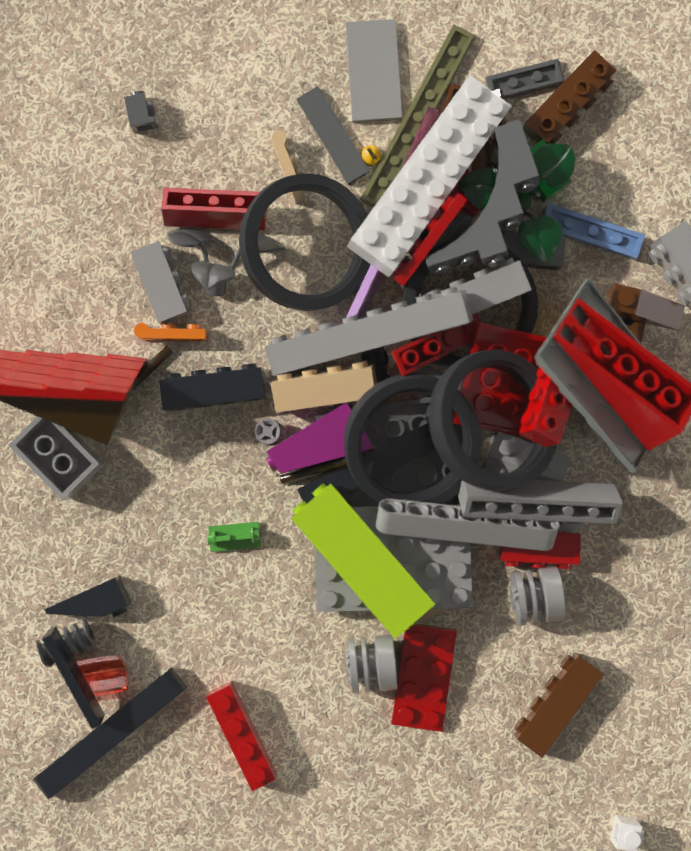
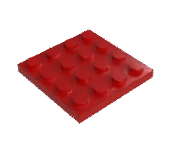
M477 322L469 354L485 350H505L520 355L539 369L540 366L537 364L535 357L548 337ZM479 368L471 372L462 381L460 392L474 409L481 429L524 437L519 434L522 426L521 419L527 411L530 402L529 395L524 387L511 375L498 369ZM454 411L453 423L461 425L459 417Z

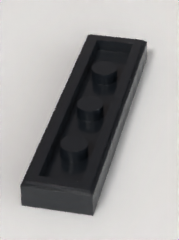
M55 626L46 632L42 641L88 724L94 729L101 725L105 713Z

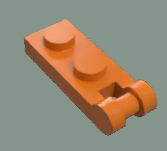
M138 323L134 327L135 335L144 341L208 342V331L202 329V325L188 324L187 329L177 328L176 324H162L161 328H150L145 323Z

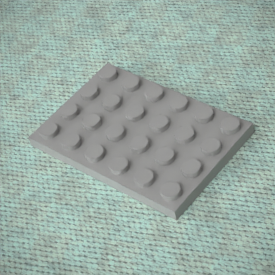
M448 504V505L460 506V504ZM379 506L352 507L434 601L435 605L431 609L472 608L470 543L384 534L378 531L375 526ZM315 547L317 612L370 611Z

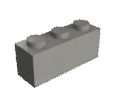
M157 241L132 251L131 255L158 323L160 325L168 324L190 315L187 308L192 306L187 294H182L178 285L182 284V280L177 269L172 271L169 262L173 258L168 246L163 247Z

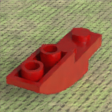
M478 313L472 314L473 321L470 323L423 335L392 351L391 353L401 375H407L471 343L477 322H481Z

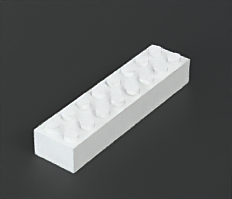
M469 75L351 238L347 247L389 277L494 132V128L499 125L509 111L511 105Z

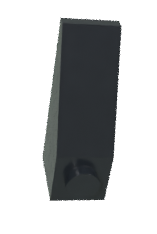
M117 576L44 610L46 614L103 617L112 614L114 618L127 612L126 606L132 604L121 577Z

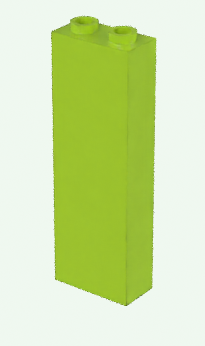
M323 483L312 493L315 498L308 504L302 501L292 510L295 515L291 519L387 631L396 639L431 609L435 603L332 484L326 487Z

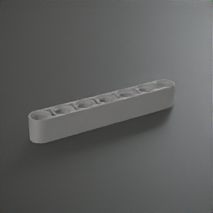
M384 499L379 503L375 526L378 531L390 535L548 551L554 546L559 522L463 517L461 506Z

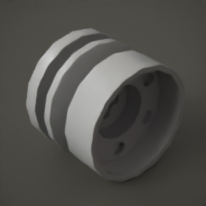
M556 566L539 568L537 580L533 579L529 569L524 570L523 581L519 571L511 572L510 601L519 626L527 624V613L530 622L537 624L538 612L540 611L547 623L564 621V590L561 576Z
M392 635L375 636L374 648H368L366 638L361 637L362 649L357 650L355 638H348V647L345 653L347 678L352 687L353 694L359 693V681H365L366 693L370 692L371 680H377L380 691L397 690Z

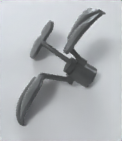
M179 228L168 232L166 236L172 243L181 247L199 246L202 249L204 261L193 263L191 267L192 273L205 288L207 294L211 296L225 295L227 281L235 277L234 268L241 256L240 248L230 267L223 264H213L209 262L205 244L211 240L209 234L196 228ZM258 234L259 253L285 250V247L277 240Z

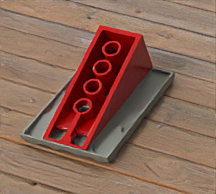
M588 277L576 292L543 346L539 349L535 359L540 368L559 386L558 390L586 418L590 427L608 444L607 448L631 473H634L638 470L649 450L674 438L684 430L691 417V383L642 346Z

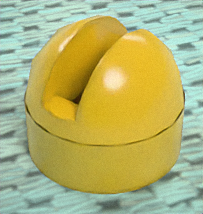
M368 145L362 150L361 157L366 165L375 166L380 162L381 151L377 146ZM368 149H371L376 156L375 160L372 159L367 151Z

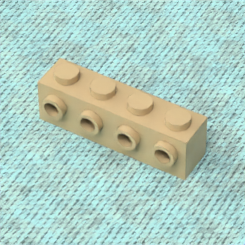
M358 361L352 363V367L342 368V365L339 364L328 366L327 371L317 372V368L303 370L301 375L293 376L292 372L278 374L277 378L270 384L275 410L278 413L358 401L364 393L377 384L375 364H367V361Z

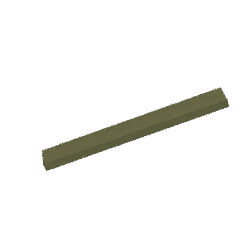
M453 24L361 196V201L375 207L414 153L476 35Z

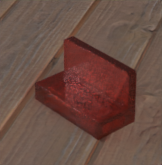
M120 654L76 661L95 696L128 690L127 665Z

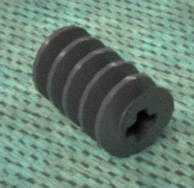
M86 619L82 621V629L76 623L73 624V632H70L67 627L63 628L62 638L73 657L74 655L78 657L83 655L84 651L89 653L95 647V637ZM37 640L36 646L42 663L46 667L54 666V661L46 646L40 640Z

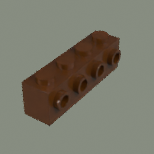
M594 50L524 123L523 131L536 143L544 140L546 144H556L563 136L560 132L566 126L570 129L579 120L580 117L577 114L583 108L587 111L597 101L595 95L600 90L605 93L614 83L612 77L617 70Z

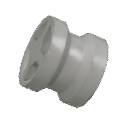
M263 419L256 425L255 435L261 443L267 445L274 444L280 439L281 428L276 421Z

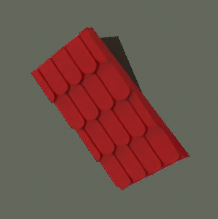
M0 350V401L108 445L118 427L135 382L147 358L109 353L106 356L75 352L64 355L26 350L25 353Z

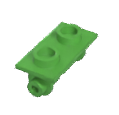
M259 522L208 526L209 534L207 535L208 545H210V552L261 547Z

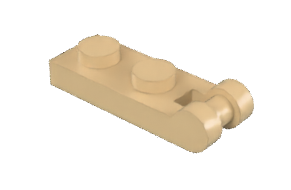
M276 130L272 134V142L285 177L296 175L294 170L298 169V165L294 155L289 156L286 150L288 146L287 136L284 131ZM307 191L291 192L295 204L305 201L304 193Z

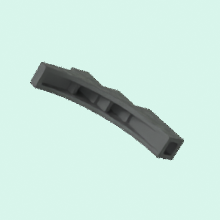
M520 119L494 128L499 149V168L495 187L488 204L476 222L460 238L444 249L425 257L431 274H445L452 267L471 265L478 258H481L484 267H496L504 263V260L509 259L501 230L515 229L520 226V223L524 222V215L517 193L531 192L536 186L540 185L539 174Z

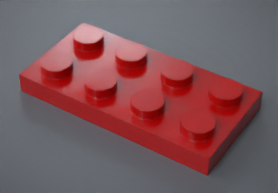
M458 193L453 197L450 195L439 207L441 214L438 218H431L423 230L426 234L422 240L416 239L408 251L410 253L406 261L401 260L394 270V281L402 286L405 285L467 201L465 197Z
M413 623L404 631L391 725L443 731L457 635L456 629Z

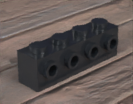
M253 363L241 365L242 369L232 370L231 367L216 368V373L206 374V370L191 371V376L181 377V373L166 374V379L159 380L162 410L169 412L265 400L267 397L263 368L257 367V364Z

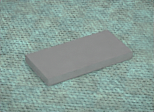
M396 19L346 22L352 123L402 120Z

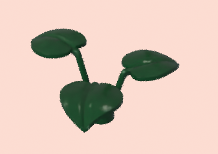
M568 144L543 145L533 154V159L540 176V183L545 180L550 187L557 188L565 184L571 177L575 166V155L572 147ZM490 167L480 168L472 171L460 181L459 189L475 208L483 211L487 206L495 187L498 170ZM536 188L528 193L519 192L517 196L523 215L531 219L522 222L518 227L519 242L532 257L541 262L549 263L561 242L562 229L560 224L550 216L543 215L536 219L534 214L527 212L532 203L530 196Z

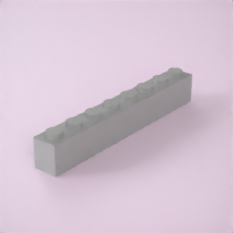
M457 287L442 290V296L432 298L431 294L417 297V303L407 305V302L403 301L392 304V310L383 312L382 308L366 312L368 317L358 319L357 315L343 318V324L334 326L332 321L318 325V331L310 332L309 328L296 331V337L287 339L286 335L272 338V344L264 346L272 374L275 376L470 323L473 321L465 289L458 291Z

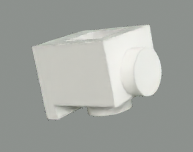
M615 815L610 840L616 849L638 851L639 845H642L644 840V830L640 825L641 820Z

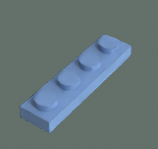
M548 203L544 215L557 220L562 229V236L632 260L638 258L645 234Z

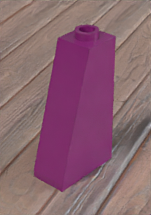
M347 402L266 451L269 455L266 461L272 471L278 470L280 474L344 457V431L351 413ZM364 431L361 452L368 451L374 447Z

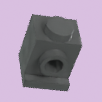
M135 91L130 96L124 97L129 125L134 133L158 128V123L154 118L153 102L147 100L144 91Z

